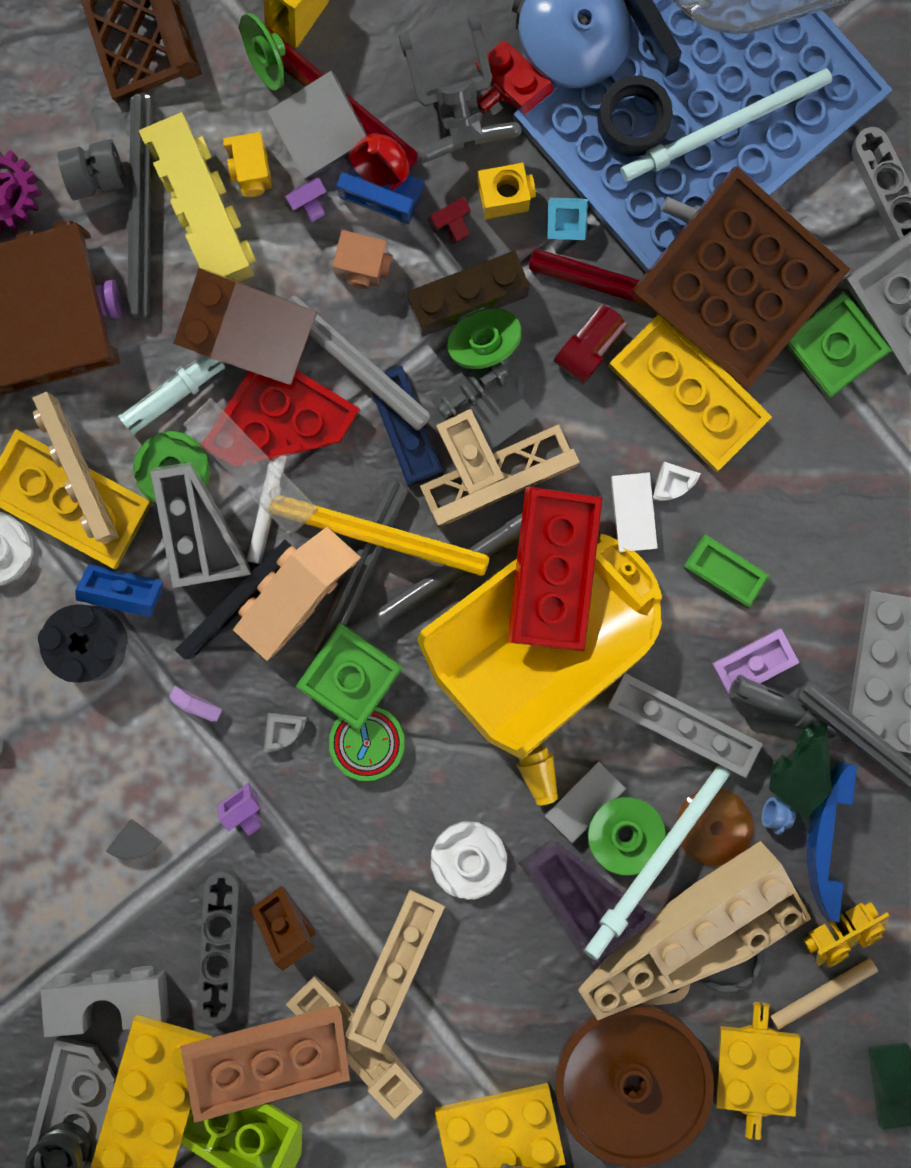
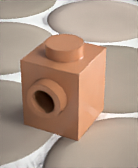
M342 230L332 267L335 276L347 279L349 285L361 289H369L370 285L379 287L382 276H389L393 255L388 254L386 240Z

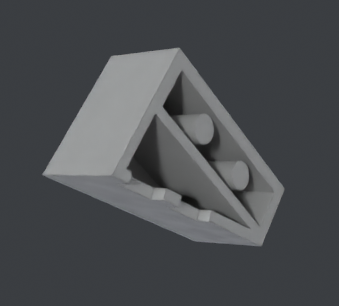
M193 462L153 468L150 473L173 588L251 575L250 564Z

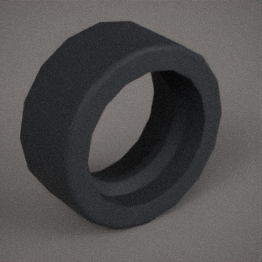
M641 75L627 76L614 82L604 93L597 116L598 132L604 143L614 152L628 157L644 156L647 150L661 144L667 135L673 117L672 101L667 91L654 79ZM638 96L654 105L657 111V123L650 134L644 137H631L624 135L615 127L612 112L620 99Z

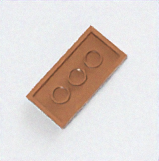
M338 1005L180 1046L194 1123L350 1080L342 1016Z

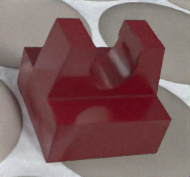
M462 197L430 215L428 221L434 233L445 228L453 244L470 235L463 217L467 216L471 209L465 197Z

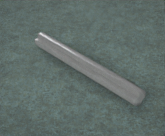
M292 296L288 299V301L309 308L297 296ZM316 315L309 336L415 430H420L430 419L428 411L319 315Z

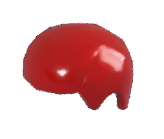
M369 134L361 139L350 151L349 160L352 167L364 181L380 187L391 184L390 190L393 191L408 178L410 166L406 153L398 142L387 135Z

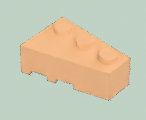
M328 527L324 528L298 549H295L293 546L289 547L276 562L281 567L275 574L272 571L258 585L257 589L261 594L257 599L254 596L250 598L239 610L238 614L242 618L233 631L268 661L289 642L315 612V607L323 597L335 589L338 585L336 581L351 567H354L361 557Z

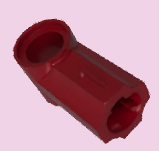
M602 304L586 322L578 335L574 334L566 342L553 362L584 385L603 361L604 357L602 356L626 328L627 323L615 310Z

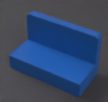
M352 164L348 174L341 173L336 185L339 198L408 225L411 222L425 186L422 179L408 175V178L402 185L391 191V184L380 187L364 181L353 169Z

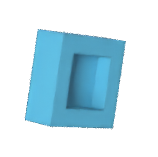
M550 197L548 200L547 239L586 240L588 199Z

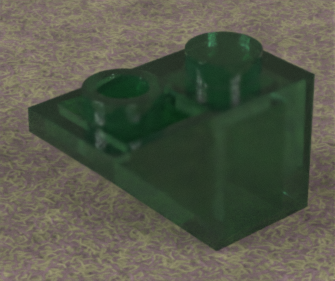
M822 721L813 730L809 727L806 728L795 741L794 746L796 748L789 756L781 755L769 769L771 774L769 790L805 819L832 793L828 727Z

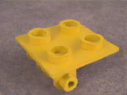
M861 902L845 912L855 931H853L843 914H840L839 921L848 935L843 937L836 924L829 920L828 924L837 941L826 924H823L809 931V937L803 939V942L811 954L817 951L815 962L817 967L825 962L828 967H832L848 958V952L851 951L853 946L860 943L862 948H866L883 937L882 933L886 931L885 926L890 916L888 912L879 916L871 902L865 905Z

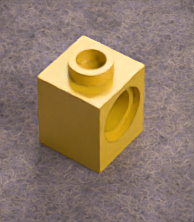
M524 163L478 171V188L484 219L529 211L530 198L536 197L533 175H526ZM509 184L514 186L518 192L512 197H504L499 194L497 189L502 185Z

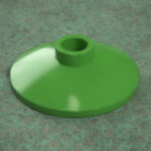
M246 13L240 19V33L248 58L263 83L272 90H278L284 84V67L281 58L286 53L284 43L277 33L271 34L264 23L254 14Z
M503 309L481 310L465 317L454 327L448 338V352L453 361L462 367L470 369L490 367L503 361L515 351L521 340L522 328L517 317L509 311Z
M619 797L603 804L595 812L588 829V843L595 859L605 869L619 875L639 874L666 837L664 823L658 812L645 801L633 797ZM628 827L632 831V836L627 841H622L618 837L620 829Z

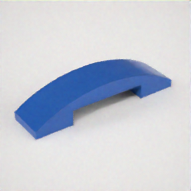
M838 762L825 780L813 807L807 835V868L813 896L821 914L831 922L838 923L844 883L829 876L837 803L853 805L857 771L856 765L845 762Z

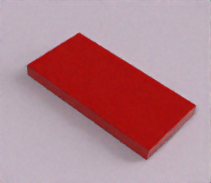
M525 487L507 643L585 652L603 497Z

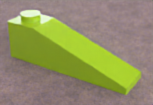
M270 1103L194 1123L192 1111L190 1110L181 1144L217 1168H295L302 1154V1123Z

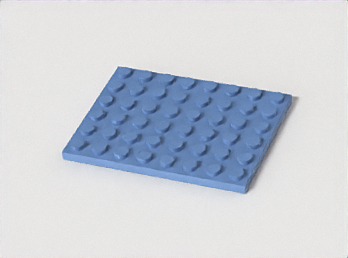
M653 0L682 51L677 72L665 77L630 15L631 42L628 53L620 67L608 79L587 88H567L551 82L554 91L526 115L519 110L516 111L513 115V120L520 124L524 133L582 199H588L589 208L641 268L647 272L687 224V222L661 211L667 197L693 208L696 205L701 207L729 171L736 166L771 196L893 91L814 0ZM825 68L832 75V83L671 160L670 166L660 171H648L628 182L622 177L620 168L644 156L628 157L614 152L604 143L598 132L597 116L604 93L614 82L627 76L641 75L654 79L667 91L672 101L673 117L667 135L661 143L663 146H666ZM629 96L620 99L614 106L612 119L615 127L624 135L644 137L655 128L657 111L654 105L646 99L638 96Z

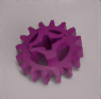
M10 150L5 156L0 151V169L10 170L5 173L0 172V235H3L6 225L14 232L18 231L17 221L20 219L29 224L31 220L26 214L29 209L38 211L39 209L32 199L33 197L42 196L40 189L33 185L39 181L38 176L33 171H29L31 166L23 158L18 160L16 154Z

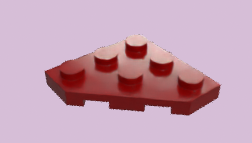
M248 371L202 447L235 468H240L278 457L339 444L346 436L361 410L299 371L296 372L292 385Z

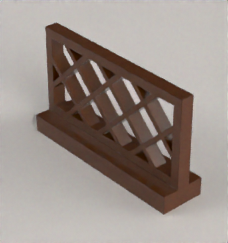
M81 0L111 97L116 103L184 75L188 79L202 75L179 0H142L140 5L130 0H114L106 19L96 15L94 7L98 0ZM123 4L137 10L129 29L115 24ZM145 15L156 19L158 24L151 40L137 34ZM111 29L126 35L117 54L107 50L105 44ZM134 39L148 45L140 65L126 59ZM161 40H163L164 46L160 45ZM156 50L167 54L171 65L170 68L158 73L148 69ZM110 57L115 59L113 64L111 63ZM125 64L136 69L137 72L131 84L119 88L117 76L122 65Z

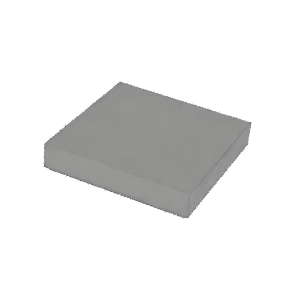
M332 71L267 111L303 179L307 181L348 156L351 149L367 136L344 90Z

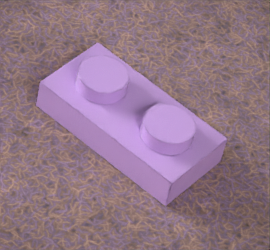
M777 629L711 663V666L728 698H731L729 689L733 680H737L738 675L741 674L750 680L762 683L795 666L799 661L782 629Z

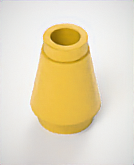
M539 745L524 759L518 758L519 762L516 766L535 799L536 805L541 806L555 802L558 799L553 753L548 752L546 745Z

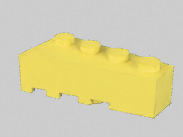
M182 112L138 130L144 144L147 145L156 160L153 163L165 189L171 194V205L180 224L186 229L187 233L185 236L199 267L239 282L254 276L250 263L255 262L256 258L248 240L242 242L239 240L235 229L242 226L233 206L225 207L221 194L227 191L218 171L211 173L206 160L212 158L203 136L195 138Z

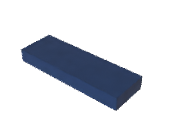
M402 366L384 372L415 400ZM372 392L407 486L442 474L443 470L426 426L424 425L420 430H415Z

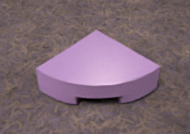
M174 686L169 696L171 701L185 712L212 722H217L222 712V709L213 703L177 686Z

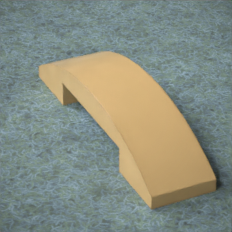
M315 975L286 1003L296 1016L338 1005L342 1016L344 1034L355 1012L351 1006ZM344 1037L348 1065L369 1086L367 1091L395 1120L423 1092L422 1087L385 1042L380 1053Z

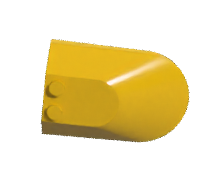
M600 534L598 537L585 652L507 643L517 559L421 630L417 642L437 685L489 743L520 759H524L645 656L654 644L661 629L660 601L662 600V595L653 572L635 551H629L624 548L625 552H619L617 539L605 534Z

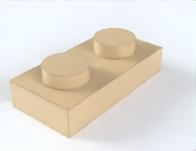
M471 409L436 425L469 495L504 479Z

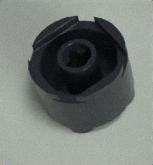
M75 604L63 607L49 617L38 634V643L43 662L54 675L67 682L81 683L102 680L116 672L125 658L128 636L123 623L113 612L98 606ZM81 637H88L90 640L85 644L87 650H81L79 647L82 643Z

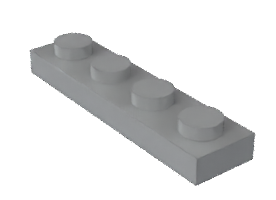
M626 673L621 676L606 706L745 778L763 743Z

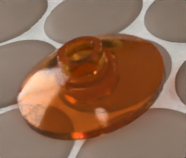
M720 788L682 841V848L689 856L703 864H726L743 853L751 841L753 821L748 807L737 795ZM699 791L684 801L677 814L676 822ZM716 821H720L723 824V831L719 835H713L710 831L711 825Z

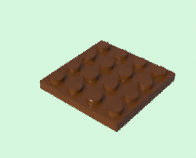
M736 166L729 171L632 289V292L722 367L737 383L749 390L849 272L850 268Z

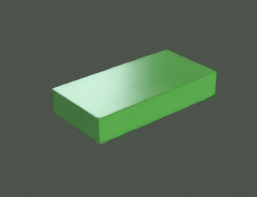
M706 534L701 537L683 568L746 608H750L770 576Z

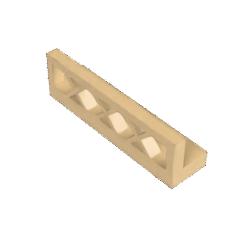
M559 424L493 453L496 462L499 461L498 466L500 470L504 459L512 454L529 460L525 470L512 476L502 472L503 480L461 498L463 492L468 493L463 482L461 485L452 482L460 478L457 470L421 485L420 488L438 528L525 490V487H533L576 468L580 462L574 448L570 450ZM555 436L562 454L548 460L536 457L535 453L539 443ZM534 445L531 454L521 451ZM532 461L539 463L535 466L530 467ZM443 485L459 490L454 502L440 508L437 507L431 490Z

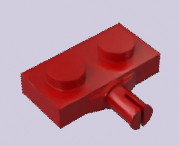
M503 40L487 53L492 74L491 88L476 100L483 114L502 100L513 104L520 112L526 115L554 90L548 78L539 74L527 59L508 42ZM477 61L475 64L479 74L481 75L479 63Z

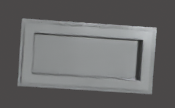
M597 760L544 816L573 843L589 827L595 812L606 802L618 798L626 788Z

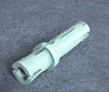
M202 355L184 369L182 366L175 370L176 375L123 414H119L118 417L134 436L136 432L189 393L194 395L199 392L198 387L219 371L224 370L225 366L218 360Z

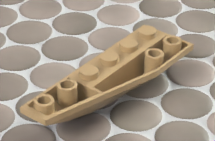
M760 841L693 884L661 908L613 951L580 986L578 991L596 1019L600 1020L743 963L809 921L811 917L782 864Z

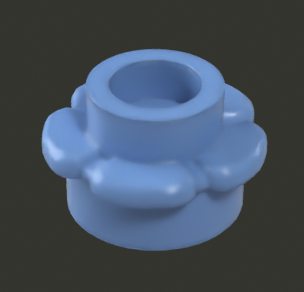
M787 797L783 799L769 798L761 814L763 826L773 829V833L777 835L782 834L785 829H790L796 818L795 808L792 807V802Z

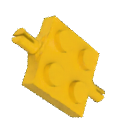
M754 1002L752 1025L741 1028L720 1026L715 1105L717 1109L736 1110L747 1114L745 1137L753 1140L754 1135L755 1140H760L762 1138V1116L772 1114L796 1116L800 1036L795 1033L778 1032L768 1027L770 1004L762 1002L761 1012L760 1002Z

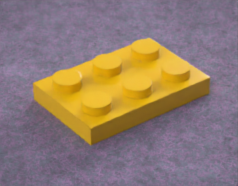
M548 1083L435 1107V1115L447 1168H500L503 1163L533 1168H552L566 1164Z

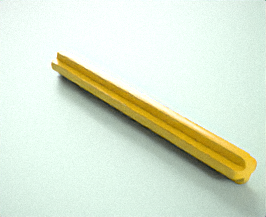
M275 495L270 507V512L278 517L319 529L328 527L332 532L480 576L485 574L489 563V557L479 552L285 496Z

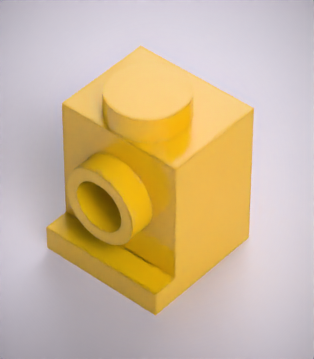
M261 132L223 138L224 147L230 158L227 159L231 181H238L242 196L256 197L262 195L264 190L273 189L266 145Z

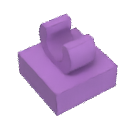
M315 178L283 196L291 210L302 206L312 222L325 215L316 198L327 192L319 178Z
M249 783L217 805L219 821L228 832L240 824L246 834L250 836L262 827L258 821L260 817L256 812L260 809L258 794Z

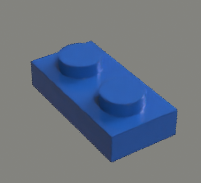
M88 564L75 589L76 601L151 617L163 592V581Z

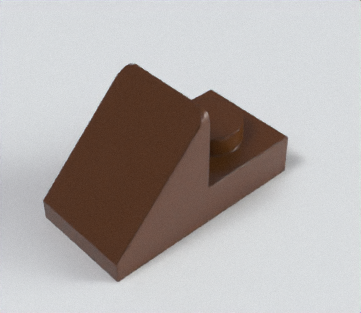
M280 886L250 908L274 964L282 971L315 948L311 937L315 935L314 928L284 887Z

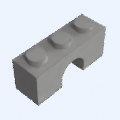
M153 966L135 967L130 969V974L115 975V970L113 969L99 970L91 973V977L77 978L76 973L59 974L53 976V981H50L40 990L44 1037L84 1034L93 1024V1003L99 1000L109 1001L119 1009L122 1019V1030L131 1029L136 1014L161 1022H166L170 1017L166 970L154 971Z

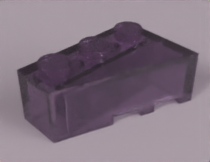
M548 841L518 862L583 960L593 965L657 919L637 904L626 919L628 925L621 935L613 937L596 961L584 952V949L600 929L601 925L599 922L608 909L613 910L625 893L600 876L598 872L559 842Z

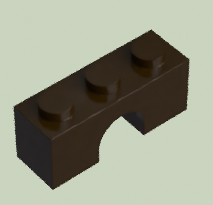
M516 250L409 290L407 291V296L420 334L424 337L457 324V320L460 317L474 310L484 307L497 309L526 298L528 296L529 284Z

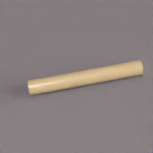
M868 958L774 1013L770 1018L776 1028L780 1030L877 973L878 969L874 962Z

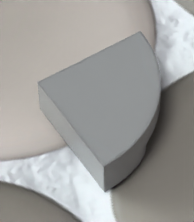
M268 713L264 752L283 749L297 740L305 728L307 717Z

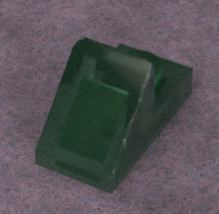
M907 1043L868 1047L878 1125L882 1130L911 1126V1051Z

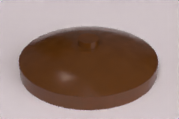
M638 1004L600 1020H597L593 1014L575 1028L565 1042L558 1058L555 1073V1091L563 1121L569 1132L582 1147L596 1157L612 1164L626 1167H644L659 1164L673 1158L696 1139L710 1114L714 1095V1081L708 1056L693 1031L679 1018L661 1008Z

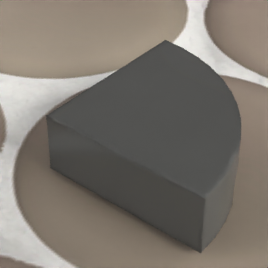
M131 819L106 852L122 859H136L155 850L162 841Z

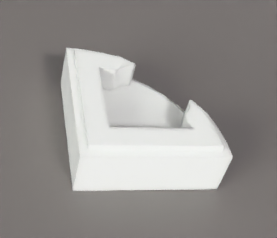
M663 462L652 499L668 501L684 495L696 484L701 473Z

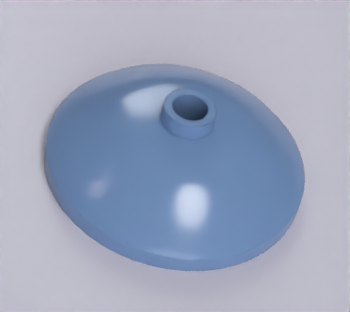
M525 0L520 11L518 29L522 49L534 69L557 85L567 88H587L597 85L608 79L620 67L628 53L631 42V21L623 0ZM577 15H584L588 20V25L581 24L578 21Z

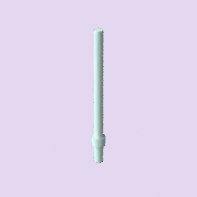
M825 68L666 146L659 144L647 150L646 156L621 167L622 177L628 182L648 171H660L670 166L671 160L832 83V75Z
M718 765L615 908L613 910L608 909L599 922L601 925L600 929L584 949V952L589 957L597 961L613 937L621 935L628 925L626 921L628 916L730 776V772L725 767Z

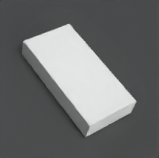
M650 472L611 476L619 552H625L624 548L629 551L657 549Z

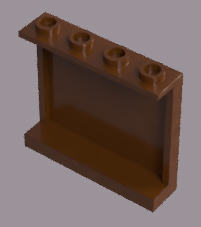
M61 221L53 224L52 229L40 233L37 231H25L17 234L14 240L3 243L0 241V396L121 364L118 349L109 343L85 239L91 238L90 232L77 222Z

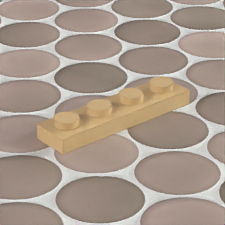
M48 392L33 397L32 399L37 410L33 411L34 419L43 433L48 432L53 444L48 447L50 455L58 468L62 466L68 477V481H65L64 485L71 500L74 503L79 502L84 516L80 517V521L85 533L89 538L94 537L95 541L105 544L119 538L58 398Z
M411 889L409 890L344 1037L380 1053L445 905Z

